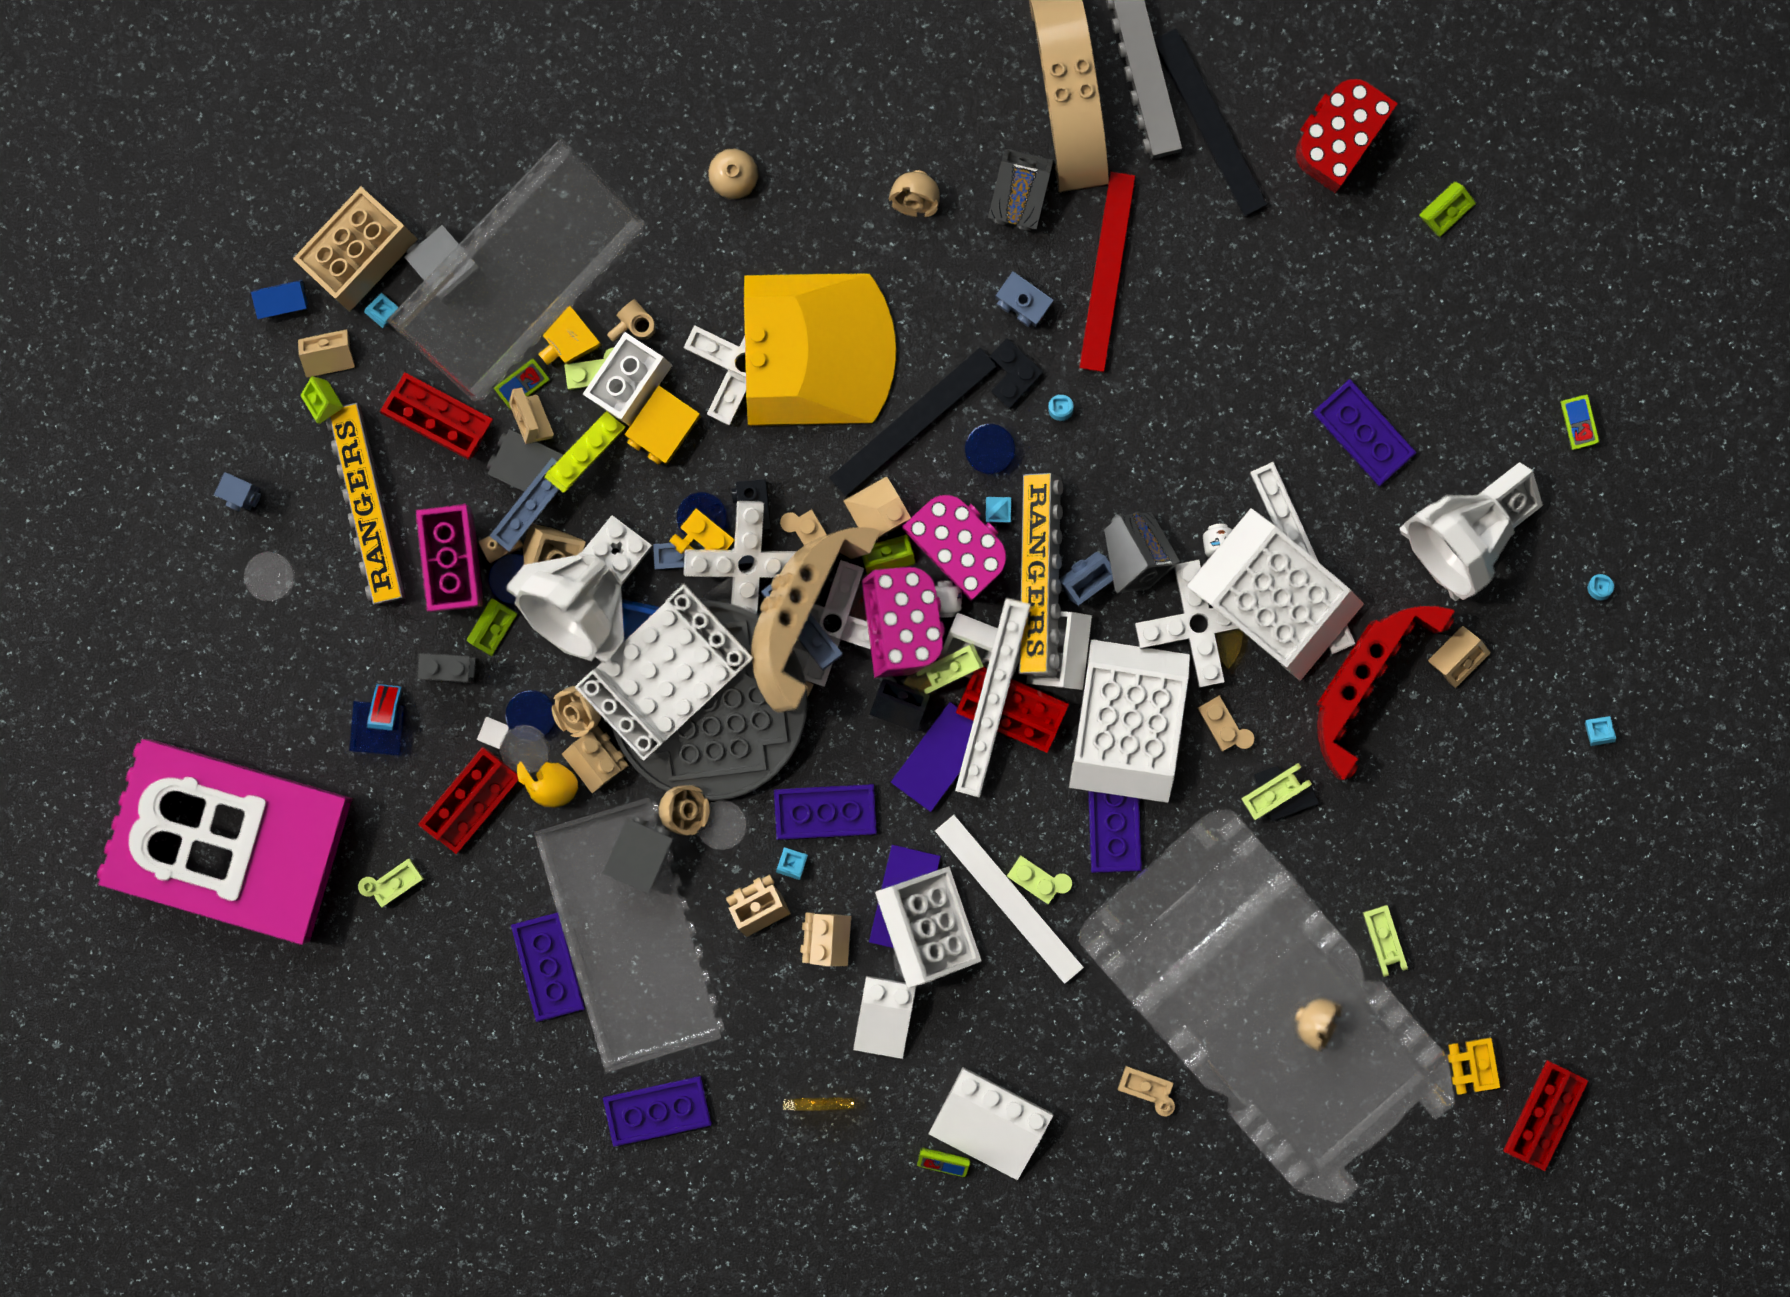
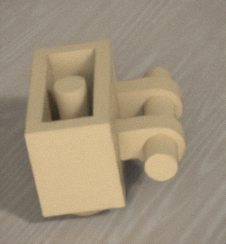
M599 726L582 736L562 753L563 757L591 793H594L620 771L629 766L623 758L624 754L621 750L617 751L610 742V736L607 732L603 733Z
M771 875L764 878L759 877L753 880V884L743 889L738 888L734 890V894L726 897L728 904L731 906L729 910L737 928L746 937L790 914L781 893L773 885L775 882Z
M806 912L805 922H802V930H804V943L801 945L800 950L803 953L802 963L824 966H848L851 916Z

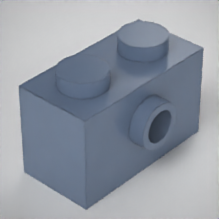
M1015 272L1010 274L995 296V299L998 300L997 305L1008 313L1010 310L1019 315L1017 319L1027 327L1031 324L1036 327L1054 301Z
M224 472L214 493L215 496L227 501L226 506L240 511L241 507L250 511L251 507H256L261 497V494L258 493L259 487Z
M1095 552L1086 560L1076 562L1071 567L1072 570L1059 579L1061 588L1069 600L1079 606L1113 581L1110 562L1106 556Z

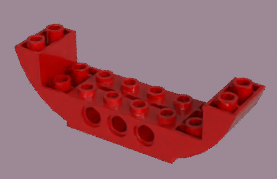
M1420 606L1396 612L1380 621L1374 620L1368 624L1316 704L1319 707L1317 731L1321 753L1327 766L1338 780L1352 777L1358 768V765L1355 764L1358 758L1333 743V741H1339L1347 729L1344 727V724L1347 720L1353 719L1360 709L1357 704L1361 698L1369 696L1374 688L1371 684L1374 678H1380L1388 665L1385 661L1388 657L1394 656L1402 644L1399 643L1400 638L1410 633L1415 622L1433 634L1443 632L1444 630L1447 631L1454 621V618L1451 617L1454 610L1438 606ZM1372 645H1375L1379 650L1376 658L1370 654V647ZM1358 666L1363 667L1365 670L1363 679L1358 678L1356 675ZM1344 687H1348L1351 690V698L1349 700L1342 696Z

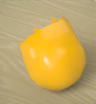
M521 761L517 765L518 780L525 785L531 799L544 807L555 808L569 803L575 797L578 790V780L573 772L560 763L545 762L536 774L538 779L536 782L532 779Z

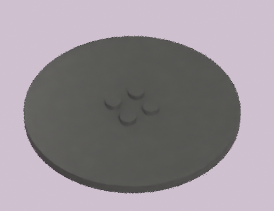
M701 601L751 655L754 630L760 616L735 604L720 601ZM792 649L781 672L806 686L801 664ZM751 660L644 761L613 727L612 729L628 761L642 776L657 787L668 791L676 786L693 785L703 791L701 793L708 801L730 799L757 789L776 775L788 762L801 739L805 727L808 707L807 687L796 709L778 713L770 707L761 693L754 676ZM687 795L688 799H695L694 797Z

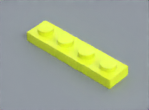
M606 411L546 473L545 478L564 493L623 432L625 426Z

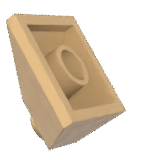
M887 476L843 500L858 528H875L880 531L877 539L911 519Z
M532 524L528 529L523 544L524 565L576 556L583 551L586 542L559 530Z

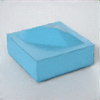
M381 293L365 308L364 313L384 328L400 312V308Z
M986 497V522L1011 523V497Z
M1610 716L1585 721L1591 746L1616 741Z
M784 847L776 873L800 880L808 855Z

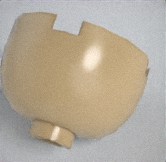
M726 149L718 153L711 161L708 170L709 181L714 191L728 199H741L750 194L758 180L757 165L753 158L745 151L738 149Z
M916 170L905 173L896 179L890 191L889 202L892 200V207L903 214L917 217L916 212L925 213L924 217H929L938 210L940 192L937 183L923 171Z
M575 686L568 687L555 695L552 714L562 731L568 730L570 733H573L570 736L582 737L598 726L602 716Z
M682 785L673 787L664 794L659 804V817L669 831L679 835H694L698 833L696 831L706 825L710 814L709 802L707 798H704L701 793L703 791L693 785ZM687 795H690V796L694 797L695 799H694V800H693V799H688V798H687Z
M1316 999L1310 1002L1306 1008L1301 1007L1295 1020L1299 1022L1297 1030L1302 1041L1309 1047L1321 1052V1047H1326L1336 1029L1337 1024H1335L1334 1018L1335 1015L1341 1016L1342 1006L1327 999Z

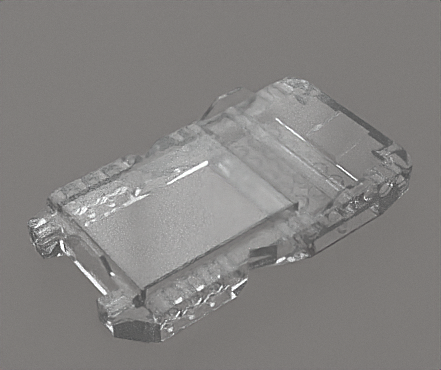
M1230 809L1214 810L1203 816L1131 882L1125 884L1092 913L1081 927L1078 940L1081 946L1206 1088L1228 1096V1114L1297 1192L1342 1203L1360 1187L1344 1169L1350 1161L1378 1142L1399 1123L1407 1111L1417 1102L1435 1120L1455 1103L1449 1062L1446 1054L1383 982L1378 979L1364 978L1358 953L1318 909L1288 871L1263 846L1236 813ZM1316 999H1327L1341 1005L1342 1012L1340 1017L1335 1015L1336 1029L1326 1047H1321V1052L1306 1045L1299 1037L1297 1030L1299 1022L1295 1018L1301 1007L1306 1008L1310 1002Z

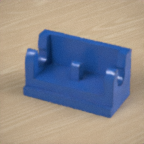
M303 280L251 292L257 319L306 309L308 305Z

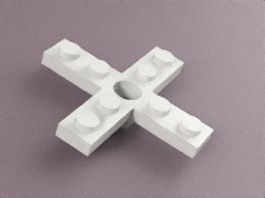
M694 325L684 349L728 370L707 415L730 426L746 393V372H741L736 367L737 359L745 355V336L738 347Z
M737 501L735 547L732 550L685 549L684 575L733 577L731 604L746 608L757 614L759 577L775 578L778 574L780 575L786 563L797 551H761L764 503L762 501ZM743 556H753L754 563L751 568L744 571L738 568V562Z
M840 560L825 607L813 604L810 613L837 647L840 640H844L871 649L867 622L849 616L864 568ZM835 614L840 617L842 626L837 632H828L824 628L823 621L826 616ZM809 654L803 671L805 680L825 687L832 664L822 671Z
M1195 560L1177 564L1174 568L1184 614L1135 623L1140 648L1189 639L1199 688L1224 683L1215 633L1239 628L1218 610L1209 608L1207 602L1187 587V584L1201 569L1200 561ZM1195 615H1201L1207 620V629L1202 633H1196L1190 627V620Z

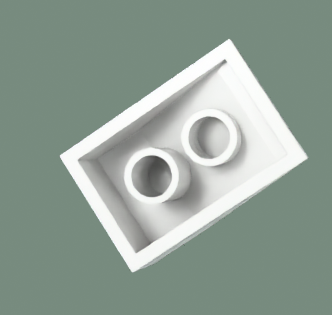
M866 976L853 1050L903 1059L916 985L907 987L905 982Z

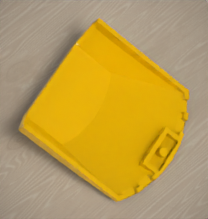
M744 275L748 426L873 423L886 402L891 388L896 361V343L893 321L888 305L871 275Z

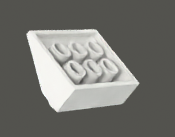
M949 866L875 892L907 987L926 983L981 962Z
M962 1067L928 1134L1018 1180L1053 1115L1042 1107Z

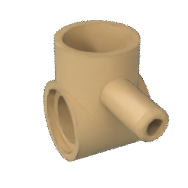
M634 299L618 312L616 316L621 322L607 336L612 341H615L629 329L636 338L646 340L653 336L656 326L652 317ZM640 320L648 321V330L638 332L636 330L637 322Z
M490 535L479 541L490 563L523 547L521 540H519L509 552L492 539Z

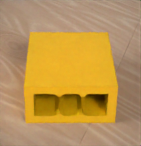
M658 385L624 435L629 438L627 443L638 451L642 447L649 452L647 457L658 465L663 462L667 465L701 415Z

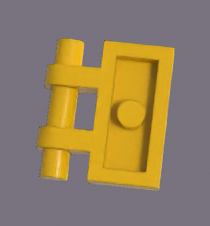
M695 509L680 527L687 533V536L682 539L677 534H674L669 542L677 547L676 551L680 554H685V549L695 550L690 546L694 539L705 547L704 550H728L735 540L698 509Z
M1492 1038L1466 1041L1467 1052H1460L1458 1043L1448 1045L1450 1052L1448 1060L1449 1063H1452L1454 1074L1452 1083L1456 1086L1457 1094L1467 1093L1465 1083L1471 1082L1475 1092L1500 1088ZM1469 1060L1471 1074L1464 1075L1461 1061Z

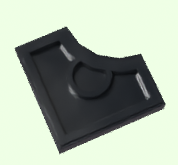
M1274 766L1253 774L1259 788L1282 772L1278 766ZM1312 785L1268 812L1270 820L1274 821L1319 804Z

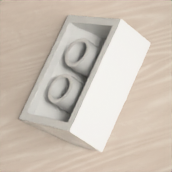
M625 332L583 395L614 417L631 426L672 367V364L663 356Z
M1061 611L1060 618L1058 619L1060 642L1057 645V654L1060 658V665L1057 669V675L1027 676L1026 684L1083 690L1092 615Z
M957 613L939 660L973 644L983 666L988 668L998 628ZM1019 647V650H1018V654H1017L1015 666H1014V669H1013L1012 677H1013L1014 672H1015V670H1016V667H1017V665H1018V663H1019V659H1020V647ZM973 672L970 673V674H968V675H966V676H964V677H967V678L970 679L971 676H972V674H973Z

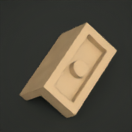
M347 329L298 340L299 357L306 377L355 367Z
M522 387L512 389L509 405L525 444L553 438L554 433L538 395L526 397Z
M1462 626L1428 661L1456 688L1490 654V651L1477 636Z

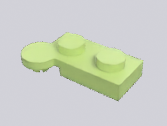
M610 348L605 352L604 359L564 364L568 390L588 387L614 348Z
M1021 855L1007 874L1008 878L1047 904L1050 903L1056 892L1066 893L1072 887V880L1068 875L1058 874L1053 878Z
M409 858L379 880L373 877L362 878L358 884V889L366 897L374 895L382 908L424 878Z

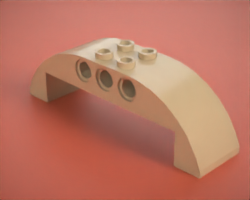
M1029 0L1032 21H1035L1056 156L1055 169L1059 192L1108 185V163L1103 118L1083 1Z
M867 527L849 528L819 537L799 549L786 563L780 575L778 574L771 584L773 590L770 596L764 599L760 607L762 612L754 630L751 653L753 657V672L758 687L774 711L779 713L796 709L807 687L781 671L837 553L840 552L850 559L869 554L880 533L879 530Z

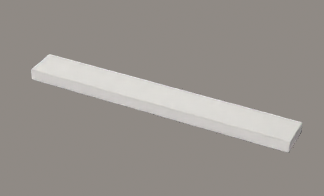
M1274 462L1250 472L1273 525L1318 562ZM1347 625L1330 644L1329 649L1332 654L1355 644Z
M1006 598L955 790L957 792L980 797L1031 605L1029 603Z
M954 815L935 830L1064 984L1084 968Z

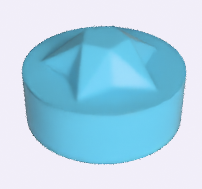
M1066 395L1054 396L1049 401L1048 411L1050 416L1058 421L1067 420L1073 414V401Z
M1597 574L1588 583V593L1596 600H1606L1614 590V583L1607 575Z

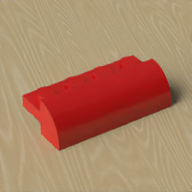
M405 372L380 410V413L467 460L473 458L493 422V419Z
M982 667L973 672L956 710L957 714L974 721L988 668ZM1011 679L997 731L1048 753L1069 704Z
M482 747L418 825L437 841L439 840L457 854L518 781L517 773L491 751Z
M1546 1060L1503 1151L1545 1171L1588 1080Z

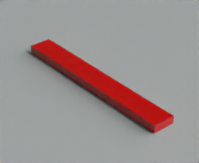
M1110 172L1079 369L1104 373L1135 175Z

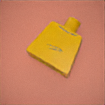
M569 306L544 333L543 336L550 345L542 350L539 355L547 365L559 356L565 364H570L599 348L601 344L572 307Z

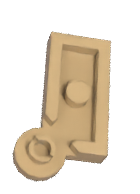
M812 509L800 517L794 513H786L780 520L782 529L786 532L796 531L804 545L827 535Z
M1220 695L1197 708L1221 751L1235 744L1241 749H1247L1253 745V733L1248 729H1238Z
M1125 1066L1117 1090L1154 1102L1155 1110L1161 1116H1169L1175 1109L1174 1101L1168 1097L1173 1082Z

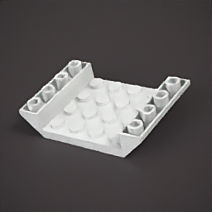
M1251 508L1187 584L1188 588L1224 615L1281 663V666L1299 681H1301L1364 605L1346 585L1275 525Z
M683 584L621 644L607 663L602 662L597 668L593 669L575 688L644 761L725 686L753 657L687 586Z
M1090 640L1088 667L1069 788L1169 802L1188 683L1190 654Z

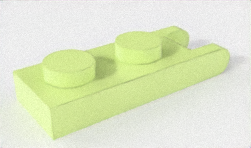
M971 644L916 672V675L927 674L932 685L924 689L925 694H928L984 666L974 645Z
M1299 763L1241 798L1254 820L1312 785L1310 780L1300 785L1293 772L1301 768Z
M1388 905L1362 912L1383 976H1389L1386 966L1400 962L1403 971L1408 970Z

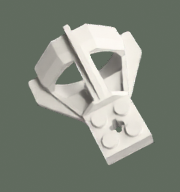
M1519 462L1478 495L1446 496L1438 503L1430 504L1416 513L1400 527L1401 534L1409 539L1413 552L1436 582L1448 590L1453 600L1457 601L1460 598L1464 600L1491 582L1495 573L1493 565L1509 538L1513 536L1514 528L1543 506L1533 470Z
M612 515L581 553L576 556L524 565L507 585V591L516 597L515 604L531 627L564 653L589 661L596 657L601 662L607 663L624 641L621 586L647 555L652 545ZM613 548L620 550V553L614 555L612 553Z

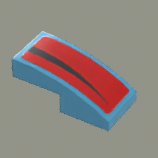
M376 685L367 728L393 730L397 718V707L401 697L400 686Z

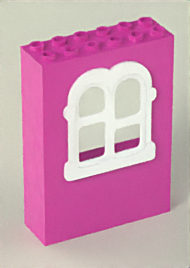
M142 739L141 743H137L133 753V757L136 758L134 767L129 768L126 776V781L129 782L126 791L122 792L119 799V806H122L120 814L114 817L111 829L114 830L112 840L109 839L105 846L104 854H107L105 864L100 865L97 873V878L100 879L98 885L298 944L309 943L352 798L156 740ZM170 791H181L204 798L206 806L200 826L198 828H191L165 819L159 809L162 797ZM218 804L239 808L245 812L241 831L236 840L210 832V826ZM168 831L182 837V843L175 864H165L150 856L147 848L148 841L155 832ZM195 840L230 849L233 852L226 879H216L189 871L186 868L190 849Z

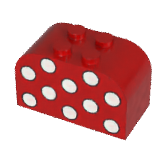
M1350 79L1340 83L1330 96L1325 93L1314 109L1318 112L1317 115L1311 114L1300 131L1304 134L1296 147L1298 165L1306 174L1336 193L1398 103L1363 80Z

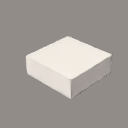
M486 717L477 740L501 749L510 726Z

